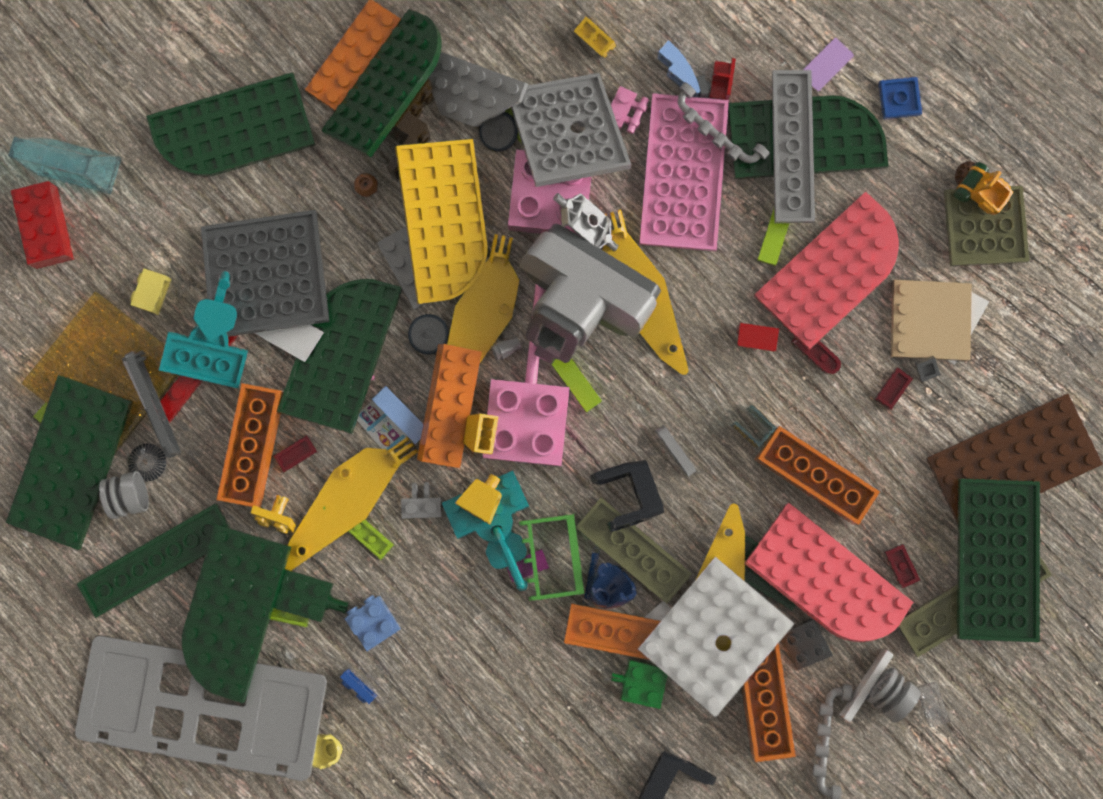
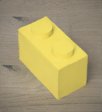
M143 269L137 278L138 285L136 291H133L131 294L130 305L159 315L171 279L165 275Z

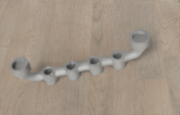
M686 82L680 86L679 90L681 92L677 102L679 108L685 113L682 116L684 120L689 124H692L693 121L699 125L697 130L704 136H707L709 133L714 137L712 142L716 147L720 149L722 146L726 147L729 150L727 155L732 160L736 161L739 158L745 163H754L760 158L764 160L770 154L761 144H757L754 147L753 155L745 154L739 146L733 144L722 132L716 130L709 121L704 120L696 110L685 103L686 97L690 99L696 93L694 88Z
M843 684L842 688L830 690L826 696L825 704L821 703L819 715L823 716V724L818 723L817 736H821V744H816L815 756H819V762L813 765V776L817 777L819 791L823 795L830 797V799H841V786L832 785L831 789L825 786L833 701L837 696H841V700L844 701L851 700L852 685Z

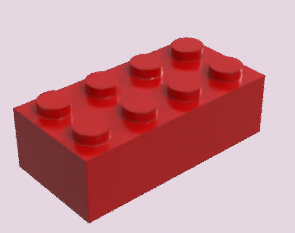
M46 181L10 190L27 265L39 269L74 260L58 187Z

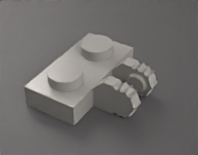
M425 482L423 486L425 498H418L417 483H412V499H401L402 519L442 517L441 498H430L429 482Z

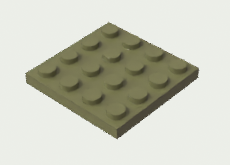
M1011 186L1013 194L1007 204L999 213L993 215L987 214L971 198L968 202H961L956 199L954 192L957 189H946L944 191L950 267L1029 262L1023 186Z

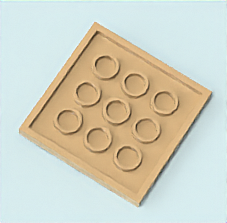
M893 280L891 357L925 359L934 356L936 360L969 361L971 356L972 283Z

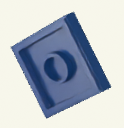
M918 77L881 80L878 82L883 120L922 115Z

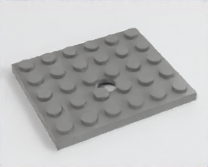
M600 73L528 85L522 103L511 107L535 187L631 169V162ZM578 123L585 130L582 133H574L570 128L572 124Z

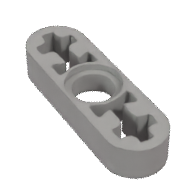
M662 425L655 430L683 472L688 477L696 472L695 467L668 429Z

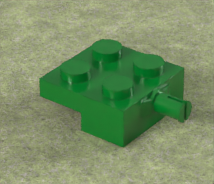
M628 659L625 674L612 673L611 681L622 683L620 696L622 701L661 709L668 675L658 666Z

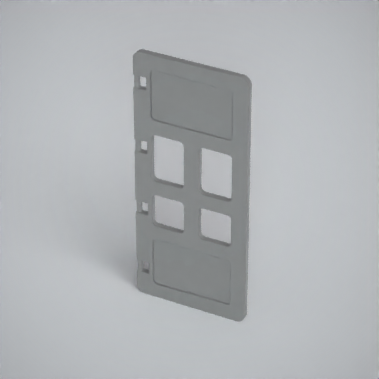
M98 636L93 639L75 729V735L79 740L157 753L213 765L216 764L272 776H281L299 781H304L310 777L327 680L322 674L256 663L245 706L206 700L203 697L205 688L192 675L187 696L162 692L160 690L164 663L168 662L187 666L181 649L107 636ZM157 706L184 712L179 740L152 735L151 731ZM200 715L240 721L242 728L238 749L235 751L197 744L195 738ZM99 732H108V739L99 738ZM158 742L168 743L167 750L157 748ZM217 754H227V761L218 760ZM277 764L287 765V772L278 771Z

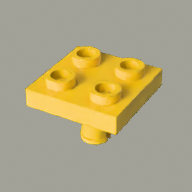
M276 495L271 511L253 505L250 513L255 518L254 520L258 522L257 524L269 528V525H271L278 532L287 534L288 531L292 533L295 531L296 524L293 520L282 515L289 500L286 497L281 498L280 495Z

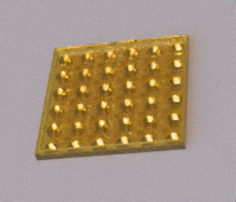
M95 291L21 384L47 404L58 375L69 377L134 401L117 446L116 454L147 415L121 358H124L125 354L132 351L135 354L139 351L145 353V355H142L147 358V360H144V364L159 398L174 381L177 374L159 370L165 344Z

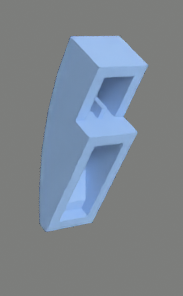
M668 40L658 51L657 59L669 68L667 77L678 86H681L684 82L688 83L696 91L692 97H698L700 88L691 66L681 52Z
M385 385L372 400L416 444L421 439L424 424Z

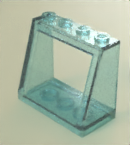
M14 137L8 155L37 176L107 194L112 192L122 159L116 155L46 137Z

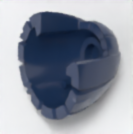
M602 563L594 573L590 586V597L595 606L602 609H613L632 601L637 591L635 590L634 582L631 581V578H628V574L625 571H622L616 565H612V563Z

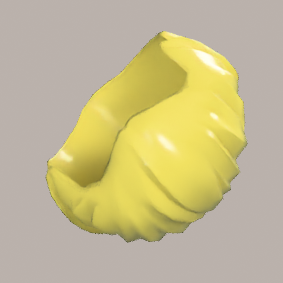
M320 734L317 736L313 767L319 769L329 768L340 759L343 750L342 745L332 734Z

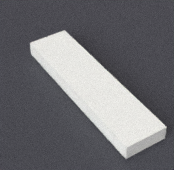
M882 648L852 694L851 700L847 702L839 714L849 722L852 721L870 693L871 688L876 684L892 659L893 654Z

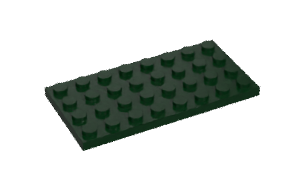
M58 375L6 523L80 550L100 497V482L102 479H106L134 401L69 377Z
M958 479L957 639L1040 642V481Z

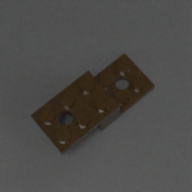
M427 79L392 128L394 134L405 141L403 145L429 143L431 140L427 124L419 119L423 113L422 109L424 106L430 104L434 97L429 79ZM395 155L387 169L391 178L398 182L400 179Z

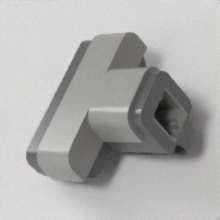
M553 224L548 232L541 233L523 256L519 266L527 272V275L534 283L546 290L533 308L532 318L526 331V338L537 347L535 355L551 365L555 359L568 363L579 347H583L598 324L616 334L630 335L636 339L652 315L657 304L656 300L661 292L660 287L655 282L567 228L562 227L560 224Z

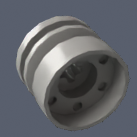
M138 471L122 474L121 479L114 476L111 479L101 480L99 487L101 503L110 519L125 517L128 511L131 514L147 511L149 507L147 487Z
M891 667L881 674L876 684L871 688L866 700L873 703L875 708L883 707L882 714L896 723L906 717L915 707L920 698L921 691L909 681L903 683L905 680L904 676L898 674V671Z

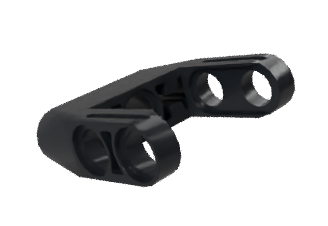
M646 460L627 462L598 471L590 476L592 484L599 485L629 476L640 510L615 517L607 523L609 532L643 523L664 513L660 495Z
M663 750L638 799H664L678 770L705 785L710 784L713 786L717 778L682 757Z

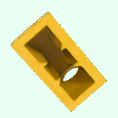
M486 414L469 415L467 417L464 444L473 452L493 454L498 416Z
M493 474L489 475L485 483L475 479L456 501V504L490 525L502 497V494L495 490L500 479Z

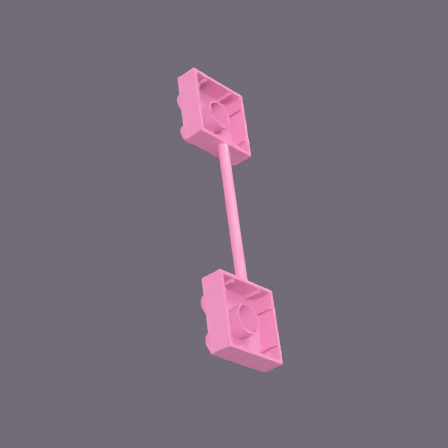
M516 149L508 220L509 231L541 234L545 231L548 232L553 224L562 225V208L553 200L554 196L559 193L567 200L581 193L589 200L591 177L535 187L524 150ZM565 226V228L580 236L571 227ZM535 284L533 308L546 291L537 284ZM530 341L525 383L491 379L487 415L498 416L493 454L483 453V459L561 467L570 387L537 384L539 357L535 355L537 347Z

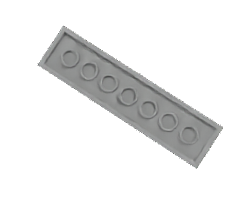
M773 70L772 120L775 223H814L811 70Z

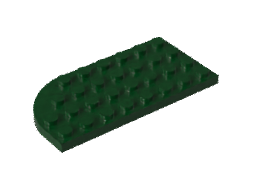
M408 9L396 28L392 30L386 42L382 44L378 53L370 61L368 67L359 76L353 88L348 91L343 102L337 106L335 112L325 123L321 130L325 135L370 158L373 156L438 63L442 47L441 34L438 27L428 16Z
M294 72L146 116L153 142L159 153L177 169L196 176L209 177L316 145Z
M843 96L812 97L814 174L887 169L889 167L885 133L877 118L866 107ZM772 100L729 103L728 114L731 142L739 146L749 156L754 154L753 149L757 144L763 145L770 153L764 160L760 158L754 163H745L739 158L736 161L733 160L734 180L774 177Z
M358 279L341 284L326 294L330 322L311 325L324 333L305 362L296 357L277 409L278 413L353 434L402 292L400 286L374 279Z
M215 524L182 631V651L186 665L195 680L207 691L233 701L245 702L291 546Z

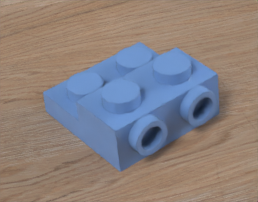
M372 595L363 601L365 604L360 609L357 606L347 612L348 617L344 618L366 651H369L401 629L381 596L375 598Z

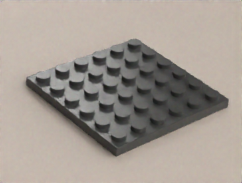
M316 210L201 226L207 299H215L221 273L227 271L230 274V287L226 290L223 303L234 306L237 311L234 328L226 332L228 337L330 322Z

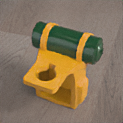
M976 162L969 169L961 184L956 188L954 197L961 202H968L971 198L987 214H997L1003 209L1013 194L1011 186L1004 179L999 178L1001 175L1000 171L988 173L989 168L984 163Z

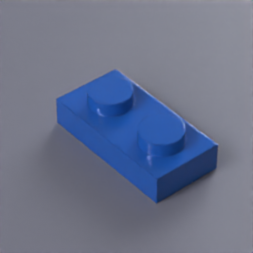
M349 669L340 676L342 684L349 690L352 688L357 693L356 697L361 702L370 704L377 697Z

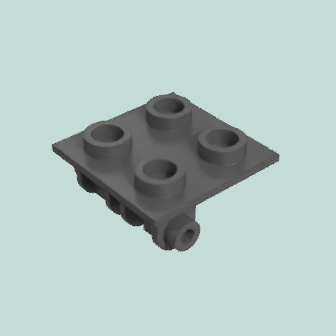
M806 620L804 624L790 629L782 638L797 670L833 656L815 620Z

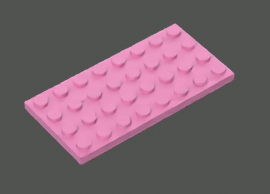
M652 94L639 245L716 252L725 147L722 146L721 149L716 147L712 142L714 137L709 133L707 136L702 135L697 130L699 125L693 121L692 124H689L684 120L682 116L685 113L678 106V96ZM686 97L685 103L689 107L696 110L704 120L709 121L716 130L726 136L729 100L691 97L689 99Z

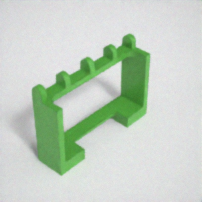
M574 514L519 521L520 526L527 525L529 538L521 539V542H530L531 558L524 559V563L532 562L534 578L526 579L527 583L535 582L536 596H530L529 601L584 594ZM566 519L576 590L540 594L531 524Z

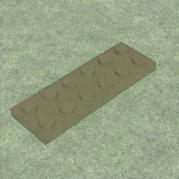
M600 497L576 528L668 604L692 573L635 525L609 532L607 523L622 514Z

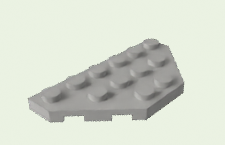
M443 52L440 53L438 63L428 78L431 81L432 93L440 114L473 127H478L484 121L490 118L493 119L504 113L506 109L522 103L528 86L525 82Z

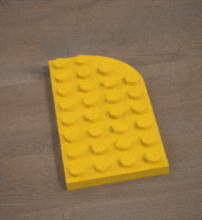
M473 139L396 146V158L417 304L453 299L467 291L478 279L484 268L488 252Z

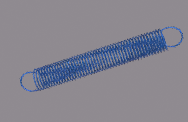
M593 550L584 598L586 599L590 575L588 600H591L590 586L594 576L597 554L593 553Z

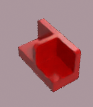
M732 58L730 63L715 61L711 92L709 94L710 99L729 100L736 63L735 58Z
M746 323L738 325L737 346L752 348L753 351L757 349L776 351L779 328Z

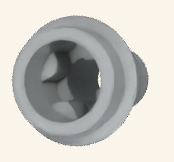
M518 338L495 342L491 349L496 360H504L518 349H521V344Z

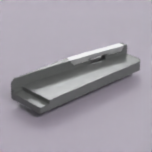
M134 351L129 352L121 359L143 404L162 450L167 458L181 454V450L144 364V360H147V358L142 355H145L143 351H139L136 354Z

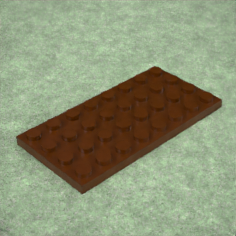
M1069 394L1062 395L926 457L957 525L958 479L1040 481V493L1103 465Z

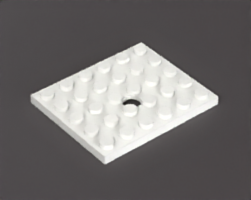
M715 557L638 650L713 716L717 717L794 623ZM720 635L728 636L732 643L730 649L720 651L715 644L717 637Z

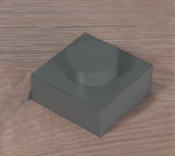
M704 75L697 76L696 79L700 88L698 98H707L709 92H711L710 83L706 81Z
M934 356L914 363L921 382L941 375Z

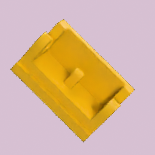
M587 16L574 30L601 57L605 58L607 52L616 47L615 42Z

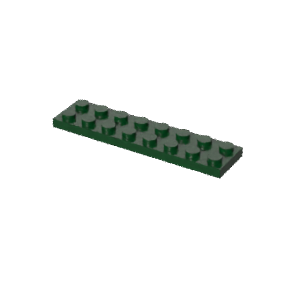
M217 503L211 505L76 583L94 617L102 616L205 556L215 524L231 528Z

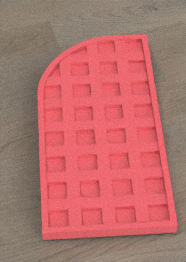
M865 192L756 292L754 297L810 350L877 288L892 271L899 248L898 233L894 221L889 213Z
M790 503L784 506L744 563L831 634L848 641L868 642L890 634L900 625L913 604V601Z

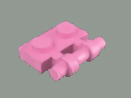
M620 86L611 104V108L618 128L621 130L625 123L629 125L626 131L633 134L640 125L639 120L642 114L648 108L649 99L643 96L640 102H636L637 94ZM631 108L636 110L633 117L628 116Z

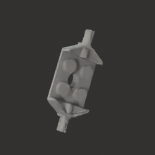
M559 193L554 196L553 200L562 208V227H571L583 239L599 249L604 245H607L613 252L618 249L619 245L612 240L610 218L581 193L567 200Z

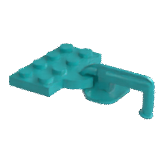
M223 271L220 275L215 299H202L197 303L194 313V320L197 326L191 330L189 336L168 331L159 367L160 371L239 388L248 350L228 346L229 338L226 332L234 328L237 311L234 306L223 303L226 290L230 287V274L227 271Z
M514 471L498 477L500 482L495 490L499 491L502 497L490 525L456 504V501L462 494L442 502L456 538L460 539L476 531L480 538L489 542L486 548V555L491 566L495 569L508 567L516 588L519 591H525L528 584L523 580L516 562L525 558L527 548L525 543L521 542L522 537L511 531L513 527L512 515L530 506Z

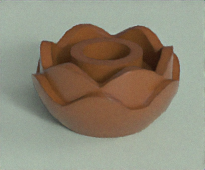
M362 173L355 179L354 189L361 196L369 197L376 193L378 181L373 175Z

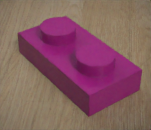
M542 549L535 551L537 572L549 568ZM531 553L526 555L524 559L531 558ZM524 559L516 562L522 578L534 574L532 562L524 563ZM507 567V570H508V573H509V575H510V578H511L512 582H514V580H513V578H512V576H511V573H510V571H509V569H508V567Z

